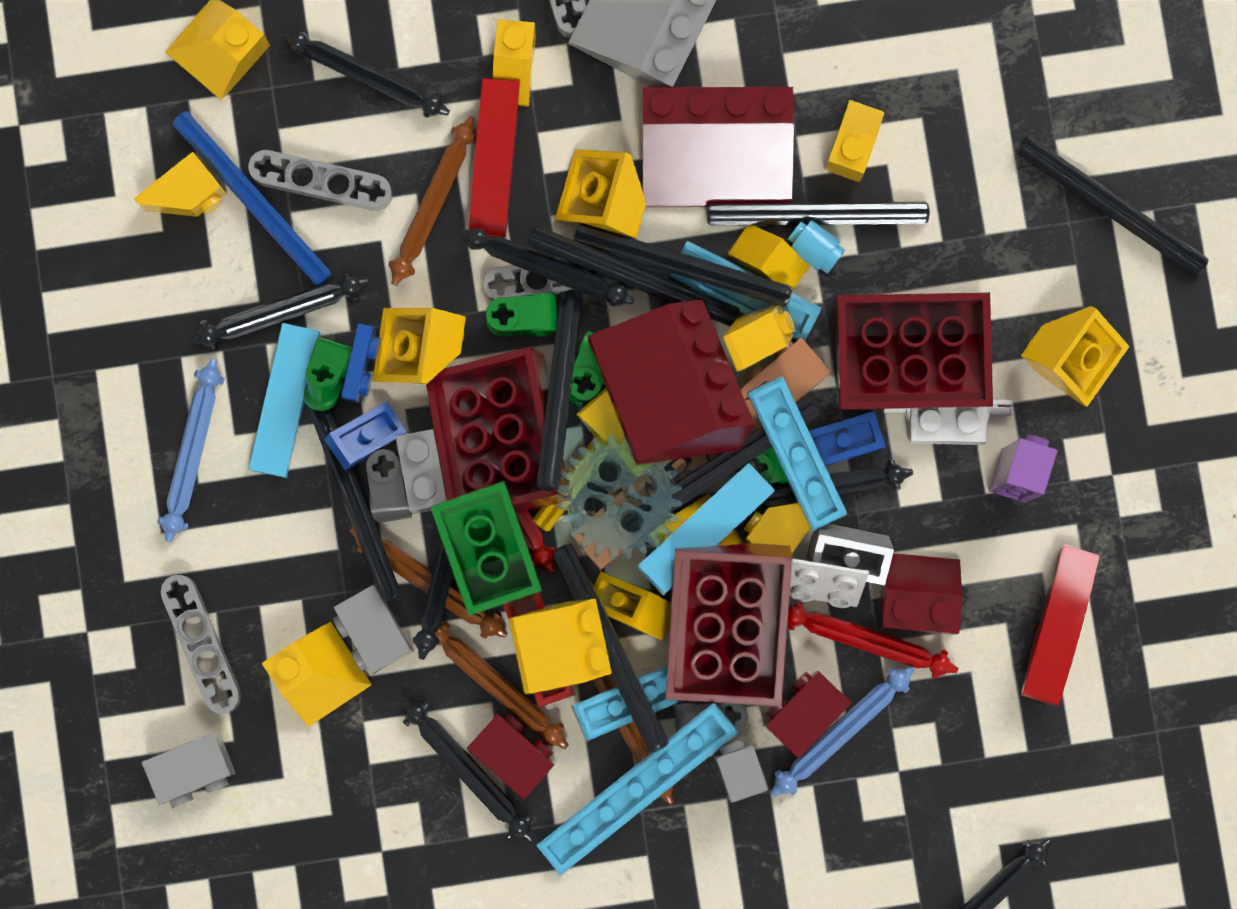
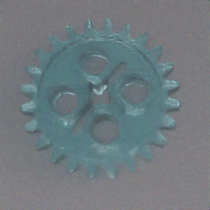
M612 434L608 435L606 446L604 447L596 438L592 441L593 452H590L583 446L579 448L578 451L582 461L570 458L567 461L574 470L573 473L561 472V478L568 482V486H561L556 490L557 493L566 496V500L558 503L556 507L557 509L568 510L569 514L560 522L561 524L573 523L575 526L568 535L570 538L578 534L584 537L580 548L583 549L590 543L595 544L594 556L596 557L604 548L608 549L609 560L615 559L618 550H622L625 560L631 559L632 548H635L643 556L647 554L646 542L655 548L660 546L656 536L657 533L666 537L671 534L665 525L666 522H678L679 518L671 513L670 510L682 506V502L672 499V494L682 490V486L671 485L669 481L678 472H666L664 470L668 461L636 465L625 436H623L620 444H616L614 436ZM609 462L615 465L618 470L616 481L606 482L601 479L598 473L601 463ZM638 477H647L651 480L654 487L651 496L644 497L636 492L634 484ZM592 482L612 493L622 488L625 490L623 496L626 499L649 505L651 511L645 512L628 502H623L617 507L614 505L615 498L613 496L593 491L587 487V483ZM588 498H597L602 502L604 513L600 518H591L586 514L584 503ZM630 512L638 517L640 525L637 532L629 533L621 527L620 519L623 513Z

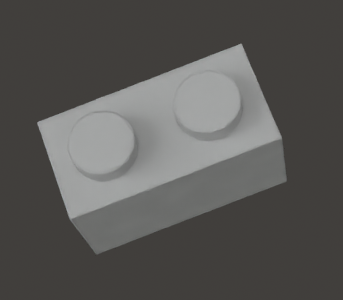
M434 430L395 436L409 511L412 514L431 511L430 506L447 501Z
M827 524L812 532L807 559L810 562L869 571L866 582L885 585L894 548L890 537L887 535Z
M376 585L368 587L334 607L337 616L332 619L341 636L345 638L349 635L356 649L351 651L361 671L368 668L370 674H376L414 652L388 604L380 598Z
M219 731L212 732L142 762L158 805L170 802L172 808L193 800L191 794L193 791L205 787L207 793L229 785L227 777L236 774Z
M738 739L724 744L719 748L721 753L713 755L727 798L731 803L768 791L753 745L749 743L744 745L743 740Z

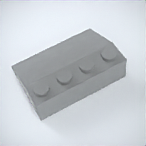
M589 0L568 44L650 87H673L716 0Z

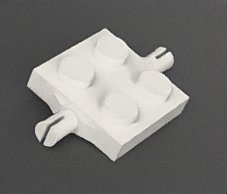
M1011 399L993 400V407L883 409V413H906L909 423V444L985 445L987 443V421L989 416H1011L1013 402Z

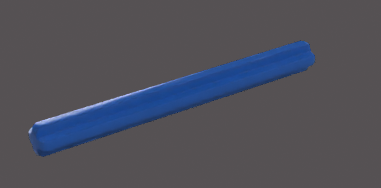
M185 111L177 116L173 121V126L310 280L316 286L325 283L330 278L331 272L191 114Z

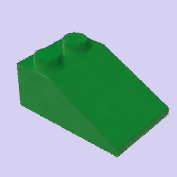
M504 481L430 506L468 616L542 591L534 563Z

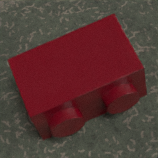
M807 671L804 672L791 686L795 693L785 703L782 701L781 706H772L764 714L769 720L763 726L796 758H800L852 704L819 671H815L812 675Z
M498 713L467 749L524 800L554 767L555 763L550 758L555 753L538 738L534 743L522 734L526 727L513 715L508 713L504 718Z

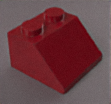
M893 553L886 583L881 585L878 628L948 635L959 634L962 608L960 559Z

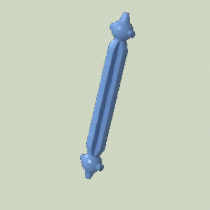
M213 358L210 359L206 367L194 372V377L198 378L201 385L193 394L166 502L169 513L164 517L159 516L157 523L161 524L162 529L165 531V541L172 542L176 534L188 529V523L184 522L182 515L190 504L216 399L213 388L218 384L223 385L225 380L217 369V360Z
M911 665L904 669L890 668L887 671L889 674L887 682L875 686L820 736L800 758H796L789 771L782 772L778 770L775 772V785L770 794L773 797L781 794H796L797 781L808 778L882 711L892 701L895 692L903 691L906 693L909 691L910 688L908 686L914 668Z

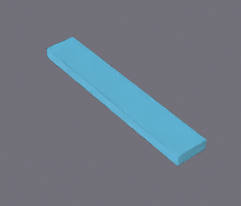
M713 702L668 739L669 745L646 756L536 846L561 876L738 733L737 729L716 703Z

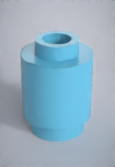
M813 220L808 225L800 222L788 238L793 243L791 248L798 253L804 262L816 271L821 269L827 274L845 252V249L838 245L840 241Z

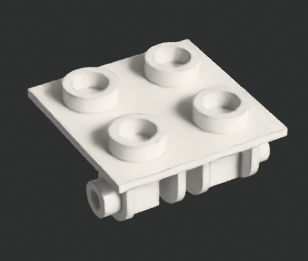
M792 559L790 596L801 602L817 600L829 602L832 606L838 608L857 607L869 571Z

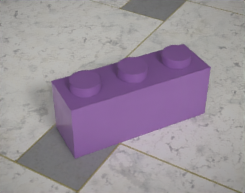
M1026 435V439L1019 438L1002 448L989 492L1023 503L1044 495L1058 450L1048 447V440L1033 435Z

